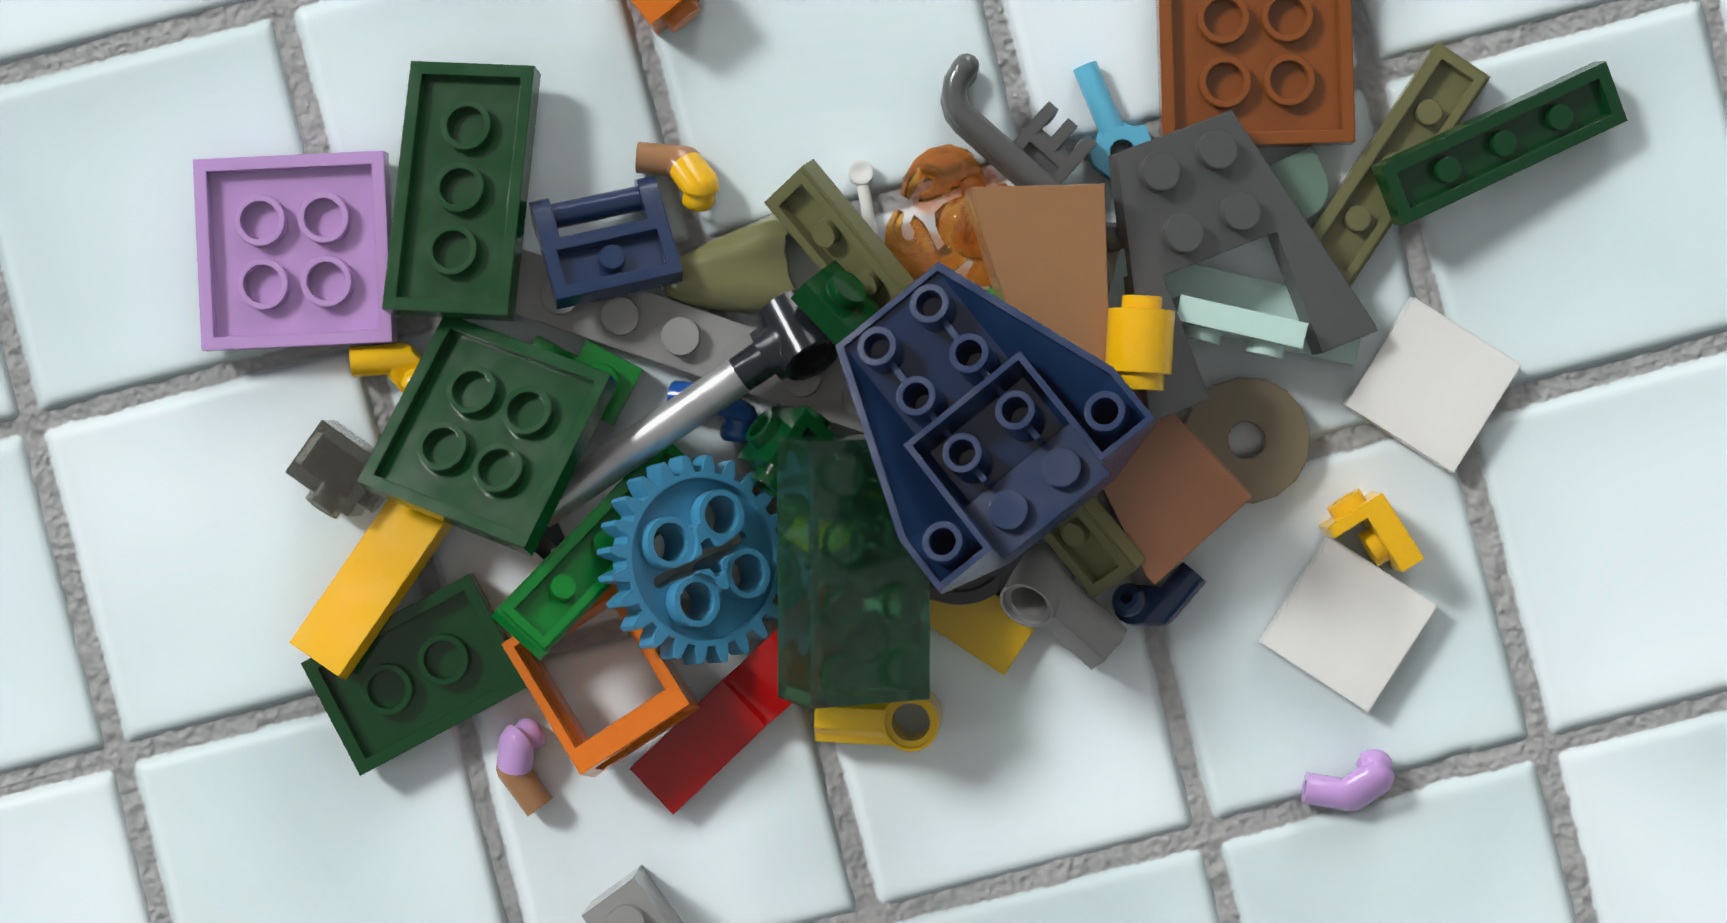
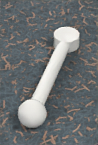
M857 160L849 167V179L857 186L862 218L877 234L869 186L873 179V167L868 161Z

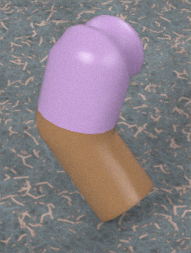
M530 718L521 719L516 726L508 725L499 738L496 763L499 779L527 817L553 798L532 769L534 751L544 745L546 736L540 724Z

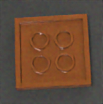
M1156 0L1160 136L1232 110L1257 148L1351 145L1356 142L1352 0Z

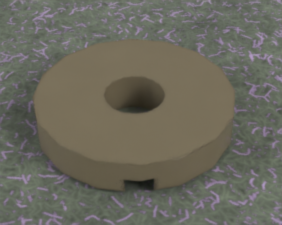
M1237 377L1211 386L1207 390L1209 399L1193 405L1184 421L1252 493V498L1247 503L1254 504L1278 496L1297 480L1308 459L1310 431L1303 409L1287 390L1265 379ZM1244 421L1254 424L1262 435L1261 449L1255 456L1249 459H1241L1235 456L1228 445V435L1231 429L1236 424Z

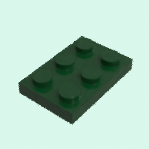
M470 573L392 614L347 680L338 677L312 658L301 663L360 776L527 688L501 645L508 640V637L503 627L491 617L494 610L474 573Z

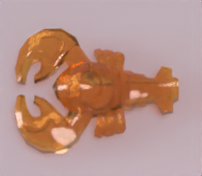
M951 144L929 148L913 161L902 180L900 195L910 200L916 188L925 179L929 178L933 180V183L929 189L920 192L918 202H936L960 189V197L943 204L934 213L935 225L944 245L937 250L925 224L915 215H913L909 223L914 230L913 239L905 240L902 232L904 211L894 210L886 224L884 244L915 281L938 262L956 271L965 262L970 260L973 261V264L966 278L978 286L985 287L989 285L992 287L965 205V191L971 187H987L984 169L973 152L968 149ZM1003 183L998 186H1007V184Z

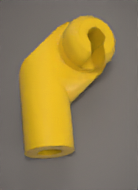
M405 342L350 346L349 348L350 369L353 378L386 375L402 393L422 358V355L411 344Z

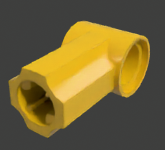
M819 684L817 687L814 714L815 741L894 746L899 750L913 752L920 751L929 746L937 736L942 719V708L936 695L927 688L916 685L902 689L823 684ZM913 703L920 705L929 715L930 725L919 733L906 732L898 725L895 711L903 704Z

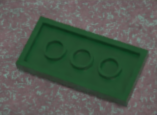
M411 61L382 309L389 315L514 321L541 73L535 66Z

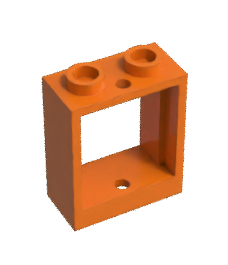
M613 584L563 637L608 609L606 603L618 593L616 584ZM626 607L615 608L622 620L629 613ZM643 628L629 631L637 645H639ZM513 636L501 644L571 761L582 776L596 777L701 708L672 660L664 661L660 659V645L657 648H640L665 690L589 738L543 661L536 658Z

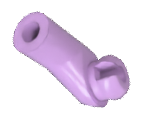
M1369 749L1361 753L1360 758L1357 760V768L1344 778L1306 772L1302 784L1301 801L1303 804L1345 811L1361 810L1391 789L1395 778V773L1391 770L1392 759L1382 750Z

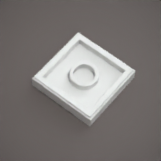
M1411 297L1397 316L1342 406L1447 472L1454 473L1522 364L1420 300Z
M1325 537L1258 642L1364 711L1369 712L1438 605L1336 539Z

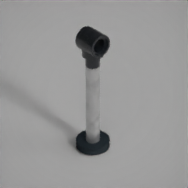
M797 290L779 295L761 309L755 320L756 329L750 333L753 340L752 344L579 461L535 550L536 554L544 560L551 553V550L556 548L565 539L558 524L559 521L775 374L782 381L786 378L793 381L804 380L824 371L837 359L836 345L791 300V297Z

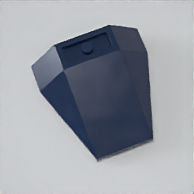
M940 262L936 263L835 346L898 538L941 594L1013 562L1113 482L1157 423L1155 417L1112 366Z

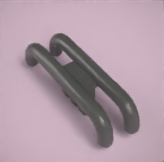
M965 53L958 56L944 76L940 101L944 118L953 131L1015 186L1062 185L1097 143L1087 135L1075 145L1071 154L1064 149L1062 145L1078 127L1069 118L1052 137L1047 134L1043 128L1052 122L1059 110L1050 101L1038 112L1016 139L1012 141L970 103L967 92L977 79L979 62L972 54ZM1106 222L1108 253L1120 251L1124 248L1123 239H1118L1116 222Z

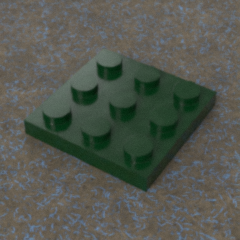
M442 318L365 464L357 483L368 492L533 556L618 383L612 374L463 319Z

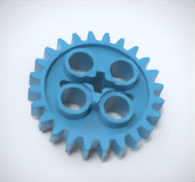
M710 454L693 457L692 460H690L688 455L670 458L668 465L662 462L646 467L647 478L641 476L629 479L626 482L632 497L623 496L614 498L611 501L614 509L622 517L621 520L603 522L600 527L614 538L613 546L597 549L598 556L613 561V570L605 572L598 577L599 583L616 584L618 593L606 603L608 609L626 607L629 613L622 621L621 630L632 631L643 628L638 646L641 649L657 648L660 645V659L664 661L679 660L682 656L684 665L704 664L705 659L708 664L722 663L728 661V653L730 655L749 653L748 640H765L769 636L762 620H781L783 617L782 612L773 602L774 598L792 595V590L786 584L779 581L781 573L796 570V564L782 559L780 551L792 545L794 538L778 536L775 529L787 517L785 512L769 514L765 508L770 503L772 496L764 491L753 494L754 483L750 479L753 472L740 474L735 477V461L732 460L718 462L714 465L712 455ZM707 505L711 507L714 513L715 523L713 529L709 527L706 521L705 511ZM656 531L663 537L665 545L662 558L655 551L653 543ZM738 533L740 534V543L726 551L714 553L697 561L693 565L694 571L675 573L657 587L654 585V579L657 575L668 569L692 562L703 554L704 548L721 546L729 542L728 540L735 537ZM734 562L738 566L741 575L738 588L732 578ZM683 590L687 592L691 602L688 616L683 612L680 603Z

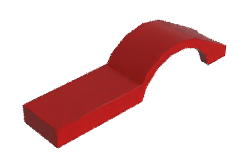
M835 573L831 575L764 642L698 702L701 707L699 710L674 725L631 766L630 770L673 815L755 736L800 697L880 618V615L872 607L864 614L839 588L845 581L842 575Z

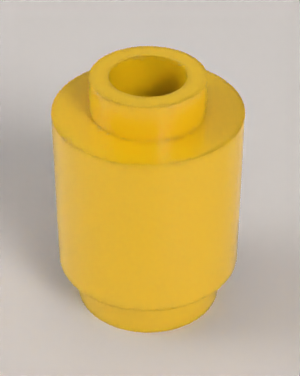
M1122 295L1121 307L1108 308L1105 363L1117 371L1131 390L1164 391L1165 375H1172L1175 311L1162 309V297Z

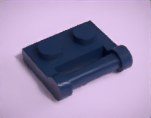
M655 176L635 179V186L554 204H550L548 198L529 202L534 232L539 242L556 309L682 282L683 270ZM639 211L644 217L642 220L560 237L558 232L560 228Z

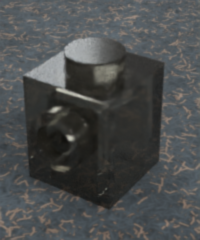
M321 420L285 471V473L310 490L305 497L309 503L334 519H338L341 513L347 517L360 516L365 509L374 513L386 499L366 491L357 483L374 447L336 420Z

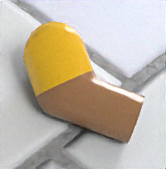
M638 142L635 162L636 173L671 176L678 188L683 192L682 204L688 210L704 212L714 206L716 203L715 193L719 190L718 176L696 149L683 145Z

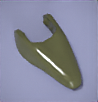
M771 214L713 239L679 257L683 270L682 282L665 285L663 290L671 299L686 305L758 315L761 309L772 299L783 293L797 290L790 276L786 252L789 232L776 216Z

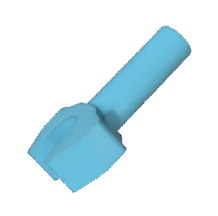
M1092 61L1074 69L1073 72L1098 129L1095 140L1097 145L1087 155L1091 167L1097 173L1111 181L1108 159L1111 156V146L1121 142L1131 148L1150 141L1151 137L1145 125L1131 126L1121 121L1097 61Z

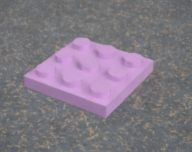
M383 150L193 159L202 351L397 343L396 315H389L382 309L392 226L389 153Z

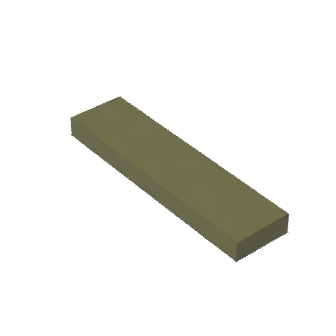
M1439 42L1432 46L1311 227L1350 287L1393 224L1371 166L1459 125L1491 78Z

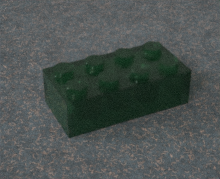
M865 435L777 437L778 697L809 709L930 699V580L898 538Z

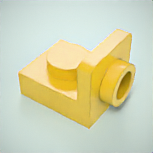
M1359 488L1330 504L1326 509L1331 517L1318 525L1326 537L1336 538L1361 522L1365 530L1358 534V538L1369 557L1378 567L1387 563L1390 569L1404 572L1425 559L1383 493L1370 492L1364 496Z

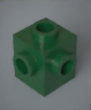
M801 405L799 408L772 407L771 410L760 414L750 425L745 437L748 443L737 458L754 471L750 477L751 481L768 495L778 500H782L784 496L816 500L822 490L833 479L837 468L851 447L831 431V423L814 409L805 405Z

